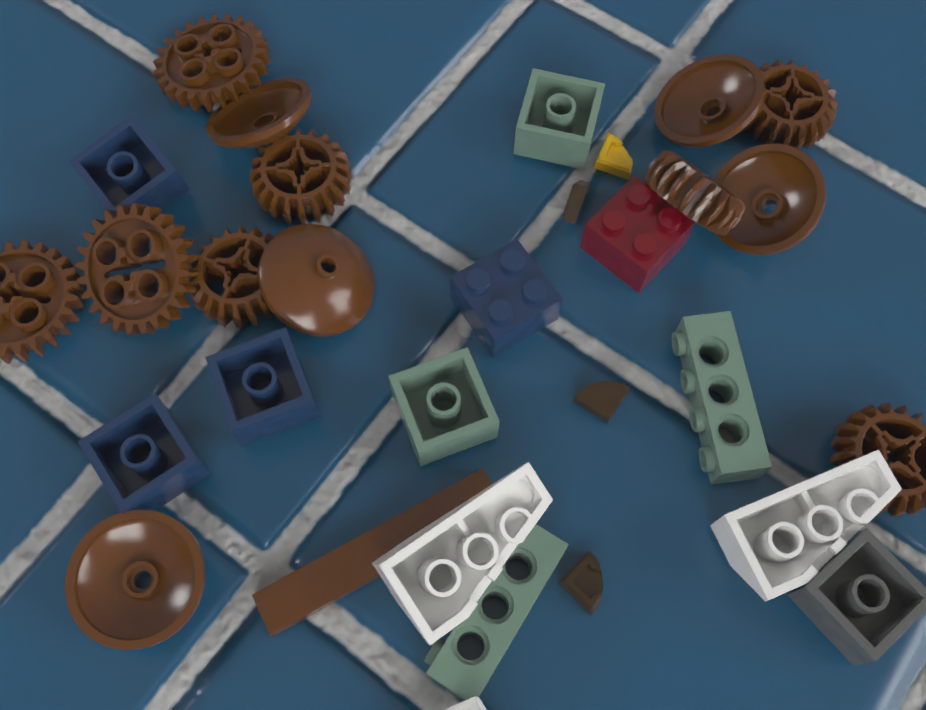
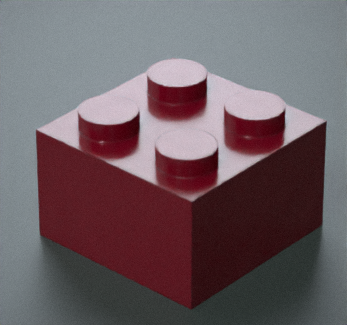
M634 175L585 224L580 248L632 289L640 293L686 244L695 221L678 211L677 208L652 190L649 185Z

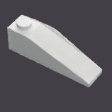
M876 450L727 513L711 524L710 527L730 566L766 602L809 583L819 573V570L834 555L838 554L847 545V542L864 525L868 524L902 488L881 452Z
M527 462L413 534L372 562L399 606L425 641L431 645L471 615L478 605L476 602L489 584L495 581L502 572V566L518 544L525 540L553 499L530 463Z

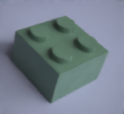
M533 68L516 125L513 154L585 170L605 83Z
M468 347L388 376L392 396L420 467L498 437L500 421Z

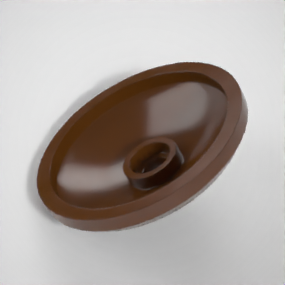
M731 54L709 56L689 64L677 72L665 84L657 97L654 118L659 131L671 143L689 148L711 146L733 137L754 119L763 104L765 82L761 71L749 59Z
M279 78L263 82L260 86L254 85L250 87L251 95L240 93L238 95L239 103L229 99L225 109H222L220 106L211 115L206 125L210 139L217 145L231 149L259 148L269 146L272 142L282 139L283 136L289 134L296 127L309 109L312 101V92L308 84L298 78Z
M763 144L746 149L726 162L714 177L715 181L737 196L745 205L746 210L741 215V220L735 228H731L727 235H717L727 246L744 254L755 256L773 255L796 246L815 229L825 209L827 192L821 170L809 155L789 145ZM768 205H777L776 209L773 212H764L765 208Z
M300 224L284 229L268 243L259 261L258 283L265 303L280 321L298 332L320 337L344 333L356 326L365 317L372 305L375 293V280L367 257L360 247L348 236L328 226ZM321 264H324L327 267H329L331 273L325 272L322 269Z
M130 510L123 514L118 513L110 516L94 526L81 539L69 560L65 577V596L70 614L78 627L88 637L104 646L121 650H135L157 645L180 631L199 606L206 580L204 556L199 543L190 530L178 520L166 514L152 510ZM149 572L151 583L147 588L142 589L139 585V578L143 573Z

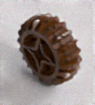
M778 59L772 65L763 63L759 69L765 82L764 101L757 115L743 129V132H753V142L761 139L765 141V144H784L797 149H801L803 146L809 149L815 142H819L825 137L835 121V113L839 104L834 100L836 90L828 88L830 79L819 78V70L814 72L807 70L806 63L801 67L795 66L792 59L786 65Z
M297 128L295 135L289 136L286 134L282 139L269 144V148L259 147V157L252 159L251 166L253 170L249 172V179L252 184L251 190L254 198L258 200L264 212L270 211L271 216L275 220L284 217L285 222L289 226L296 218L300 220L301 224H306L307 218L312 217L320 223L322 213L325 212L333 216L335 212L334 205L344 206V195L350 194L352 171L349 167V158L345 152H342V147L338 141L331 142V138H329L327 133L318 137L317 133L312 129L307 135H303L302 131Z
M663 150L658 158L655 157L645 174V181L652 190L677 208L678 211L716 235H727L731 228H735L741 220V215L746 210L744 203L737 196L671 150Z
M240 225L237 233L232 234L230 230L224 228V236L220 238L210 234L209 240L211 244L208 246L198 244L199 259L190 263L191 269L198 271L200 275L189 278V284L197 289L196 293H189L194 299L193 303L197 310L203 311L205 317L211 322L217 319L219 324L225 328L232 320L235 327L240 330L245 320H250L251 324L256 327L259 321L258 317L262 315L272 320L273 314L265 303L259 288L258 266L256 263L274 236L271 233L263 236L261 230L257 227L248 234L246 228ZM214 279L219 280L223 285L224 293L222 296L212 292Z
M889 402L882 403L877 408L873 404L865 406L860 412L850 414L846 418V423H842L837 427L835 433L838 437L832 440L829 446L837 453L830 457L829 463L841 466L862 457L863 454L867 455L876 450L881 452L886 461L890 455L897 452L898 455L891 460L892 462L888 466L902 490L878 514L880 515L887 511L890 517H899L904 513L914 515L920 512L923 507L926 508V426L921 423L922 413H915L910 417L908 416L906 405L898 406L893 410Z

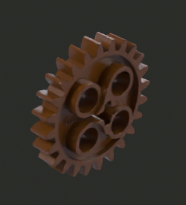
M215 13L212 15L211 20L207 22L202 16L199 17L197 25H193L188 21L185 22L187 29L185 31L174 29L176 38H165L164 42L167 48L157 49L160 58L153 60L157 68L153 73L163 94L167 95L171 103L177 101L182 109L190 104L195 112L202 104L210 112L215 103H219L222 109L226 108V100L232 99L234 102L239 103L238 95L240 93L251 95L252 92L249 86H260L262 84L258 75H267L268 71L265 65L271 63L268 55L270 50L260 28L256 29L252 21L245 23L243 16H239L233 21L229 13L222 20H219Z
M132 203L131 206L117 205V211L105 210V220L94 219L92 221L96 233H83L85 239L89 242L88 247H78L77 249L85 256V261L75 263V267L84 270L85 275L76 281L79 284H86L88 288L81 295V298L93 299L94 302L89 312L102 313L100 323H113V331H126L128 335L156 333V329L169 328V320H180L182 318L178 308H189L191 306L190 302L185 298V294L197 292V289L189 284V278L200 275L198 271L190 269V263L199 259L198 255L187 253V249L194 243L193 239L180 238L184 233L185 226L173 224L174 216L161 213V208ZM150 240H151V250H149ZM166 262V265L162 268L138 270L131 272L130 275H115L109 278V273L112 271L141 268L143 264ZM157 280H158V282H159V290H158V291H157V288H156Z
M23 240L19 249H16L10 241H7L4 252L0 253V282H2L0 283V359L6 364L11 363L14 355L23 362H27L29 351L34 350L40 357L44 356L43 345L49 343L57 348L59 344L55 336L59 333L70 336L71 332L65 325L67 322L80 321L73 312V309H80L85 305L78 297L85 292L81 284L76 281L81 276L75 270L70 260L66 256H62L55 247L48 250L43 242L39 241L33 248L27 240Z

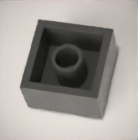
M867 528L856 533L847 542V545L838 554L834 555L809 583L795 588L787 594L853 666L876 662L926 612V587Z

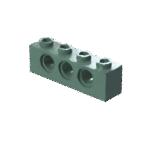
M731 311L684 316L676 331L672 333L671 342L675 356H680L683 367L680 373L682 390L685 394L689 393L692 405L689 411L691 428L694 432H698L702 446L699 448L701 469L704 473L708 472L710 484L760 478L772 468ZM699 354L710 356L715 364L705 363ZM708 391L719 393L724 398L725 403L714 401ZM718 429L730 432L734 437L735 443L724 441L720 437Z
M535 524L525 540L518 544L502 566L503 570L496 580L489 584L476 602L478 605L471 615L453 628L446 641L442 639L435 641L424 660L430 666L426 672L427 677L463 701L475 696L479 697L569 544ZM514 559L522 560L528 565L530 575L523 580H515L507 574L505 565ZM489 597L502 599L507 607L506 615L500 619L488 618L482 611L481 605L483 601ZM474 635L482 641L484 652L479 658L467 660L459 654L457 645L464 636Z

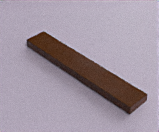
M484 468L252 594L269 634L274 637L381 577L372 562L492 485Z

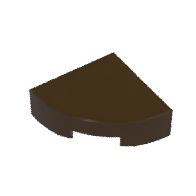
M579 180L573 184L562 215L563 220L576 224L587 200L592 183Z
M599 381L581 389L574 397L573 402L608 424L631 388L619 382Z
M589 550L559 582V585L591 616L602 598L603 579L600 564Z

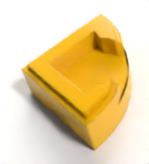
M607 133L594 168L629 180L633 161L622 145L623 142L618 137Z

